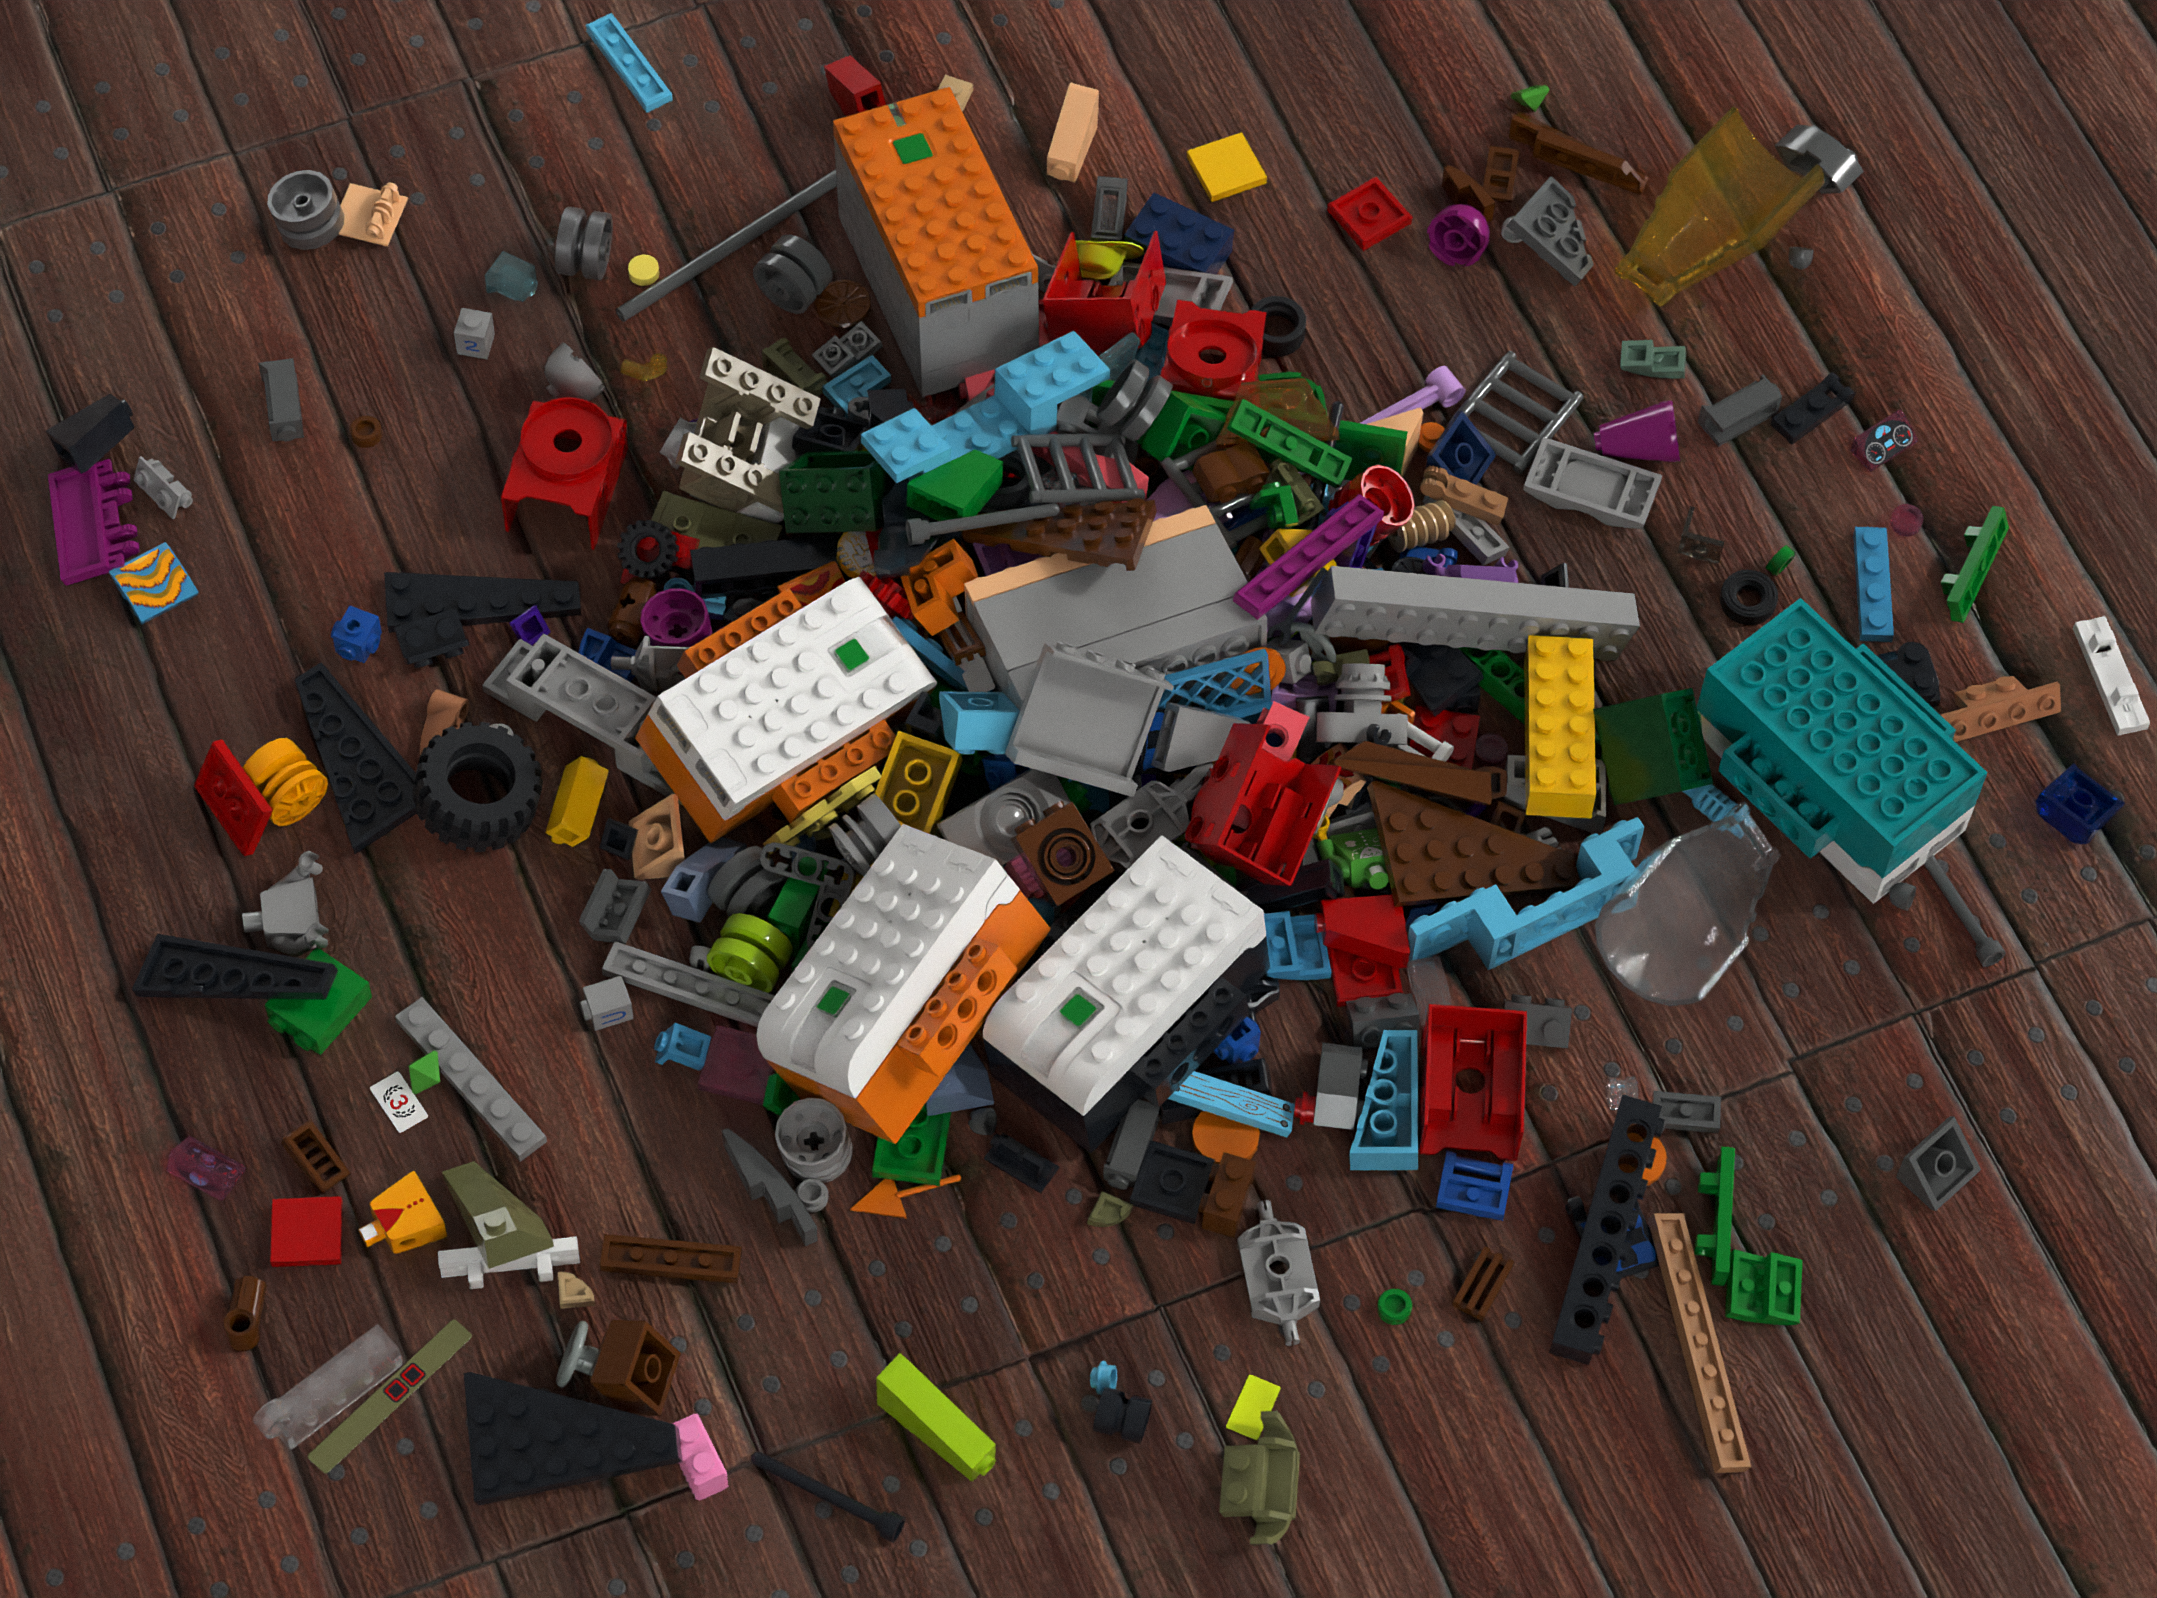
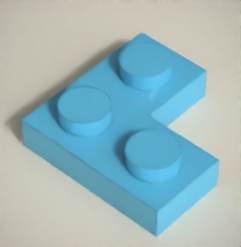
M871 355L823 385V394L836 408L843 409L845 411V418H848L849 402L856 397L868 398V390H879L891 383V374Z

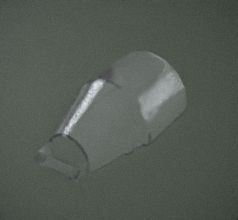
M1741 802L1733 807L1723 819L1666 841L1644 858L1602 906L1595 923L1597 947L1607 968L1625 987L1644 999L1668 1006L1692 1004L1701 1001L1747 946L1749 937L1746 933L1749 924L1755 922L1757 913L1754 909L1757 900L1763 898L1772 867L1779 860L1781 854L1776 847L1770 845L1749 814L1751 809L1746 802Z

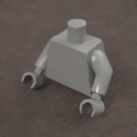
M311 851L304 852L300 856L299 865L268 890L260 893L262 911L242 913L245 933L264 930L267 947L292 957H298L316 947L319 949L327 947L328 940L322 937V935L328 933L329 929L319 923L317 894L313 878H309L310 873L318 875L323 870L321 864L314 862L319 858L318 854Z

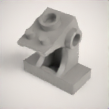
M1075 395L1063 401L1061 405L1057 404L1056 432L1058 434H1121L1119 431L1121 420L1112 426L1107 425L1096 417L1099 407L1089 402L1084 396ZM1087 419L1097 425L1098 431L1084 424V420ZM1093 446L1095 454L1114 458L1110 446Z

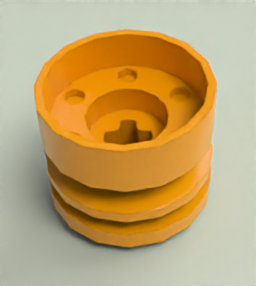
M278 738L268 742L259 748L242 767L273 811L269 819L278 826H288L308 815L320 803L328 786L327 778L322 772L317 770L313 763L307 761L306 755L288 738Z

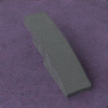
M729 1128L722 1130L723 1146L751 1201L764 1196L778 1224L791 1218L805 1246L817 1242L816 1224L798 1195L779 1171L754 1147Z

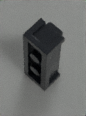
M1329 858L1300 866L1292 886L1263 884L1256 879L1239 884V891L1248 892L1246 898L1260 907L1264 914L1284 911L1327 898L1334 900L1337 895L1339 897L1345 895L1343 872Z

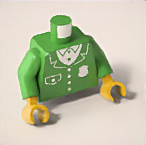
M1325 815L1317 834L1312 836V838L1318 839L1316 846L1321 860L1329 858L1343 872L1344 881L1352 888L1362 887L1364 882L1369 883L1374 889L1384 888L1389 879L1377 828L1332 835L1328 839L1326 834L1330 820Z

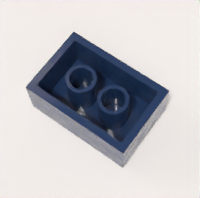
M1153 192L1124 234V242L1140 245L1144 249L1143 255L1129 259L1135 263H1142L1153 233L1157 231L1164 267L1217 274L1232 252L1234 229Z

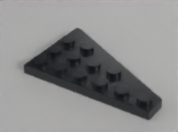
M473 1372L464 1373L474 1501L479 1506L682 1462L679 1428L675 1424Z

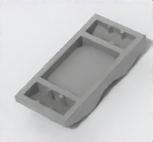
M1123 262L1119 272L1111 278L1108 285H1123L1125 281L1128 284L1130 280H1135L1141 264ZM1164 267L1166 286L1152 323L1164 324L1168 327L1172 326L1177 300L1191 301L1199 308L1220 311L1233 283L1232 277Z
M1543 437L1523 490L1556 509L1578 510L1590 514L1605 525L1643 529L1663 475Z
M1030 768L936 825L945 840L994 858L1002 866L1019 855L1010 840L1017 835L1013 829L1031 818H1034L1036 823L1045 818L1042 811L1061 800L1065 805L1070 803V800L1056 775Z

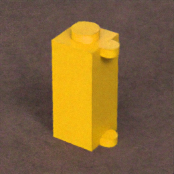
M581 756L565 766L545 831L546 834L552 836L551 841L555 844L566 843L574 847L590 836L609 772L606 768L598 765V762L594 759Z

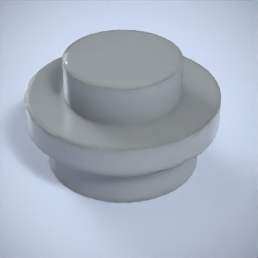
M807 1179L801 1182L795 1189V1193L810 1213L822 1210L828 1203V1189L821 1181Z

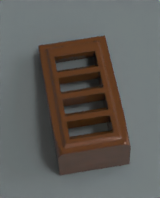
M311 1119L282 1138V1146L322 1194L350 1176V1171ZM310 1137L312 1142L300 1150L297 1145ZM316 1147L321 1150L309 1160L304 1156ZM324 1157L329 1160V1162L317 1170L312 1166ZM332 1167H335L338 1172L323 1181L320 1176Z

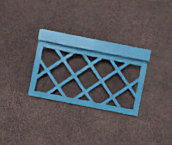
M1265 648L1165 675V679L1174 688L1172 691L1168 689L1164 691L1158 708H1166L1167 701L1174 694L1182 696L1177 704L1188 706L1193 701L1199 704L1193 707H1203L1208 711L1239 717L1250 722V724L1257 723L1263 708L1270 710L1272 706L1269 662ZM1260 662V665L1251 674L1243 671L1248 665ZM1228 672L1221 682L1213 680L1217 673ZM1237 677L1244 679L1245 681L1237 690L1229 687ZM1187 681H1197L1189 691L1181 688ZM1254 684L1261 687L1262 692L1252 695L1245 694ZM1206 685L1214 688L1206 698L1198 695ZM1222 693L1230 695V697L1217 700Z

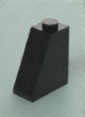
M110 393L46 430V433L58 457L83 474L135 428L130 419L133 416V412L124 399L119 400Z

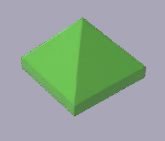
M1535 85L1513 92L1511 98L1535 112L1549 92V87L1546 85Z
M432 1051L409 1064L413 1094H418L440 1082L437 1051Z

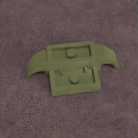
M1278 1411L1261 1412L1260 1418L1263 1423L1264 1437L1259 1438L1258 1444L1225 1446L1219 1512L1223 1517L1252 1516L1257 1522L1255 1536L1250 1538V1544L1253 1546L1276 1543L1285 1534L1291 1520H1295L1300 1452L1297 1449L1290 1429Z

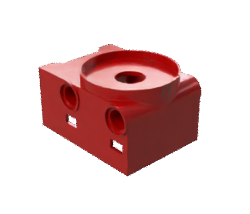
M1157 231L1153 233L1136 279L1130 280L1128 284L1125 281L1123 285H1101L1100 282L1096 283L1094 280L1083 281L1074 232L1070 233L1042 300L1048 326L1049 342L1075 331L1101 360L1119 358L1144 346L1151 337V322L1155 312L1158 310L1159 301L1166 286Z
M1177 300L1172 326L1169 329L1165 362L1160 376L1172 383L1171 391L1234 402L1245 399L1253 404L1263 348L1266 312L1250 310L1240 314L1199 308L1191 301ZM1215 349L1222 352L1226 358L1221 363L1210 364L1201 360V354L1203 350Z
M564 397L545 403L533 400L528 417L522 426L521 440L512 458L510 472L501 495L506 532H509L519 501L526 497L570 506L576 515L588 517L591 549L595 550L628 450L627 420L607 416L597 405L580 398ZM557 436L560 439L567 438L581 441V445L575 451L562 452L554 446V442Z
M1233 723L1219 758L1212 768L1209 780L1201 787L1194 800L1191 821L1186 828L1185 839L1199 847L1207 858L1219 865L1234 867L1263 884L1292 886L1342 767L1336 765L1305 764L1297 758L1284 761L1261 748L1271 727L1270 725ZM1312 804L1307 817L1304 818L1309 805ZM1240 805H1243L1249 812L1250 822L1245 831L1237 834L1230 827ZM1284 864H1286L1285 869H1284V871H1283V873H1282V876L1280 877L1279 875H1280V873H1281V870H1282Z
M1429 1004L1421 1036L1422 1071L1418 1116L1420 1117L1418 1154L1436 1155L1442 1149L1447 1148L1492 1152L1499 1160L1517 1161L1524 1134L1527 1011ZM1464 1069L1477 1070L1484 1077L1485 1085L1477 1093H1465L1456 1085V1075Z

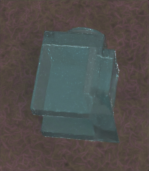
M504 251L485 274L487 293L498 292L515 301L524 302L528 296L531 297L534 294L538 285L535 266Z

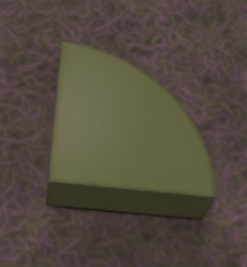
M1102 1191L1087 1219V1224L1095 1227L1116 1225L1129 1216L1133 1210V1204Z

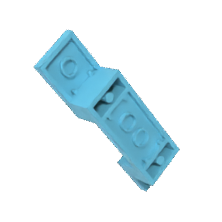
M1072 331L996 368L993 396L932 426L916 408H913L862 433L861 443L896 483L906 478L912 480L975 449L999 459L1018 449V447H1012L1011 437L1013 435L1049 434L1056 431L1057 404L1110 379V369L1079 335Z
M1638 817L1629 821L1621 820L1614 824L1610 830L1600 835L1595 833L1585 838L1581 843L1576 863L1580 882L1573 889L1565 893L1559 891L1552 894L1546 902L1540 905H1529L1523 908L1517 915L1495 884L1487 889L1482 887L1473 891L1468 898L1458 903L1456 901L1449 902L1433 915L1418 917L1409 927V965L1413 966L1468 939L1487 970H1490L1629 903L1637 875V870L1631 861L1637 857L1644 825Z

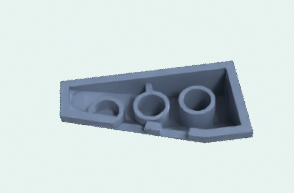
M970 1043L925 1103L927 1116L994 1104L988 1072Z

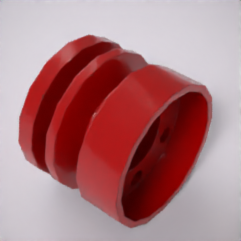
M1382 465L1367 468L1352 481L1337 489L1330 497L1328 505L1329 511L1332 508L1337 509L1360 494L1384 511L1383 519L1377 523L1369 547L1376 545L1380 540L1386 538L1389 533L1395 532L1412 518L1415 507L1413 494L1407 482L1399 473Z

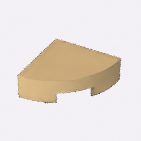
M558 1272L560 1309L595 1306L593 1292L585 1282L575 1277L572 1273Z

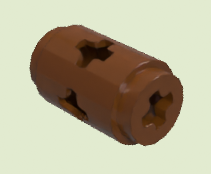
M633 577L624 584L607 625L609 630L608 636L612 637L617 643L627 647H635L638 642L643 640L644 634L640 622L641 612L647 601L659 593L655 583L645 578Z

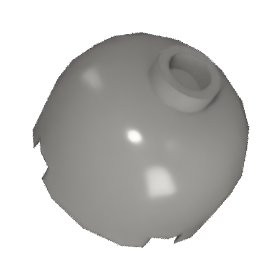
M563 342L551 353L544 367L545 377L550 384L546 389L555 399L574 397L590 402L606 388L590 367L581 358L574 357L572 355L574 351Z

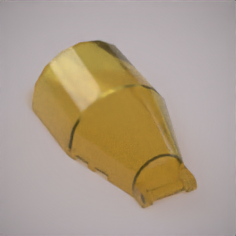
M1733 106L1670 171L1667 177L1668 183L1662 195H1658L1655 201L1656 207L1649 220H1645L1630 252L1617 264L1615 274L1623 280L1628 279L1646 292L1658 306L1665 305L1675 294L1762 249L1825 184L1822 168L1816 164L1804 178L1790 171L1758 142L1747 128L1738 109ZM1639 267L1649 279L1636 271V269Z

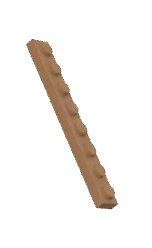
M1654 1213L1648 1219L1714 1473L1746 1472L1751 1467L1684 1213Z

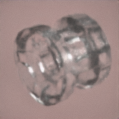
M1628 1076L1625 1080H1618L1616 1077L1607 1078L1606 1099L1609 1111L1618 1110L1622 1095L1639 1099L1638 1084L1635 1076Z

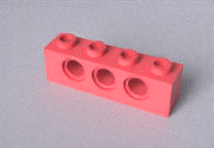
M1273 701L1270 710L1263 708L1256 724L1270 725L1268 734L1274 733L1279 735L1283 744L1279 747H1272L1267 744L1265 739L1261 748L1284 761L1290 760L1310 717ZM1240 805L1230 827L1236 833H1242L1249 826L1250 815L1243 805Z

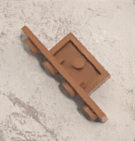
M2014 676L2000 677L1993 682L1972 685L1965 690L1954 692L1955 704L1960 709L1941 714V716L1956 729L1953 740L1958 742L2061 712L2060 684L2054 682L2027 690Z

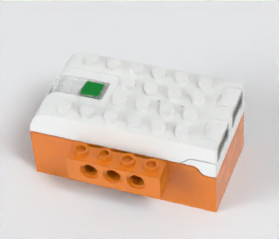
M856 577L841 584L805 607L800 604L788 588L685 650L676 666L686 679L657 696L635 739L711 844L761 813L774 802L791 824L802 816L803 813L823 799H827L852 779L874 766L877 770L886 764L896 738L892 728L907 720L906 718L912 711L922 691L929 693V696L937 685V681L862 578Z
M902 824L765 1009L757 1029L758 1048L764 1059L801 1100L806 1098L824 1099L838 1108L843 1114L845 1122L896 1144L985 1022L993 1006L1006 993L1048 935L1051 928L996 859Z

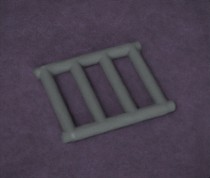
M1508 351L1456 413L1463 411L1469 417L1475 410L1530 444L1529 447L1520 455L1477 429L1496 455L1514 465L1513 469L1516 473L1522 474L1535 459L1542 438L1551 439L1579 406L1584 396L1579 391L1574 393L1568 391L1518 361L1516 354ZM1509 369L1561 400L1564 404L1555 414L1500 381V378ZM1490 390H1493L1548 424L1537 434L1482 400ZM1456 413L1451 417L1450 421L1446 424V428L1451 422V420L1454 418Z
M1228 431L1226 435L1175 460H1171L1169 457L1162 460L1161 466L1194 508L1207 505L1230 550L1237 546V541L1268 527L1266 513L1231 531L1227 530L1219 517L1250 503L1256 493L1237 494L1229 502H1220L1209 507L1200 495L1203 491L1199 483L1196 481L1191 484L1181 471L1194 465L1197 459L1202 456L1247 442L1244 438Z
M1122 434L1013 435L1011 437L1012 447H1018L1031 488L1029 493L1031 503L1120 502L1136 498L1145 499L1144 490L1137 487L1123 446L1125 444V436ZM1093 446H1110L1124 486L1123 489H1107ZM1031 447H1049L1062 490L1044 489ZM1062 447H1080L1093 489L1075 488Z

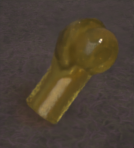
M655 353L650 359L651 362L646 364L625 359L621 366V373L642 381H649L664 375L668 368L666 365L668 360L665 355Z

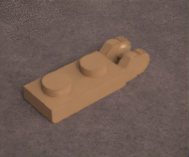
M1434 465L1425 469L1423 476L1425 478L1420 485L1423 494L1437 501H1446L1453 509L1491 524L1500 525L1505 513L1508 497L1452 475L1449 476L1446 469L1438 468Z

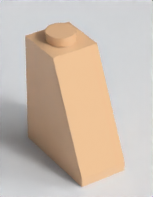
M1074 83L1069 84L1047 155V175L1059 180L1076 182L1097 129L1099 90Z

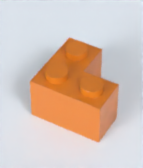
M952 539L928 553L919 565L910 567L911 574L909 576H901L912 613L931 636L960 620L953 598L964 592V583L978 578L973 560L956 540Z

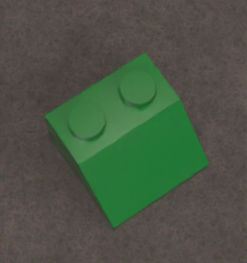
M1171 391L1160 413L1151 424L1141 448L1160 462L1168 457L1171 460H1175L1226 435L1229 431L1226 428L1232 417L1192 397ZM1195 464L1185 469L1192 471Z

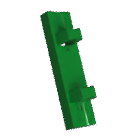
M1245 399L1238 401L1233 416L1226 428L1335 489L1341 486L1352 460L1351 457ZM1269 426L1265 437L1260 436L1262 431Z
M1992 505L1982 527H1967L1964 538L1966 546L1972 549L1960 574L1945 573L1941 581L1943 594L1948 595L1947 605L1950 609L1951 621L1964 623L2009 529L2004 507Z
M1721 1147L1720 1155L1717 1159L1716 1173L1701 1172L1698 1178L1697 1192L1715 1195L1713 1235H1697L1694 1254L1712 1257L1711 1285L1725 1286L1730 1269L1735 1148Z

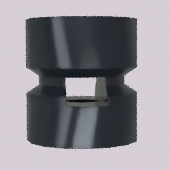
M1105 1386L1096 1411L1093 1431L1110 1436L1115 1432H1119L1121 1439L1141 1444L1150 1417L1153 1400L1137 1395L1127 1399L1123 1391Z

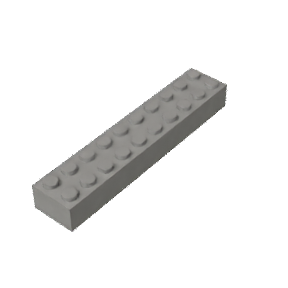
M1331 566L1310 601L1314 634H1322L1329 637H1357L1361 640H1388L1393 643L1402 641L1419 643L1421 645H1447L1452 648L1470 647L1479 648L1484 651L1492 649L1504 650L1512 653L1526 652L1528 635L1593 639V658L1602 661L1617 660L1640 627L1635 594L1339 566Z

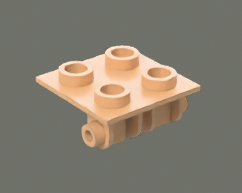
M391 182L382 186L381 190L350 183L340 205L344 213V225L338 235L388 247L408 197L399 195L398 186Z

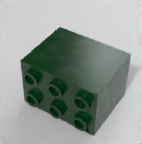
M869 451L806 452L779 470L786 533L877 531L882 527V499L891 491L896 482Z
M1693 688L1593 709L1595 729L1599 734L1602 747L1601 759L1606 766L1609 780L1608 791L1613 798L1614 805L1713 784Z

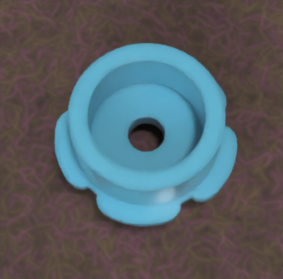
M1101 1361L1098 1367L1092 1368L1090 1385L1092 1388H1096L1097 1394L1102 1395L1105 1386L1113 1389L1116 1388L1117 1369L1115 1365H1107L1106 1361Z

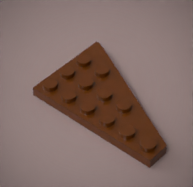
M1141 498L1131 499L1124 503L1102 501L1096 505L1089 506L1070 504L1060 508L1056 516L964 530L962 537L966 543L984 544L989 547H995L997 544L1004 543L1009 544L1012 551L1040 554L1046 557L1061 553L1067 554L1069 561L1098 564L1103 567L1118 563L1124 564L1126 571H1134L1157 509L1155 500L1144 501ZM978 512L977 515L988 514V513H987V512Z
M1373 781L1367 786L1395 907L1461 901L1468 898L1473 891L1482 887L1487 889L1495 884L1503 896L1571 890L1580 882L1574 855L1379 781Z

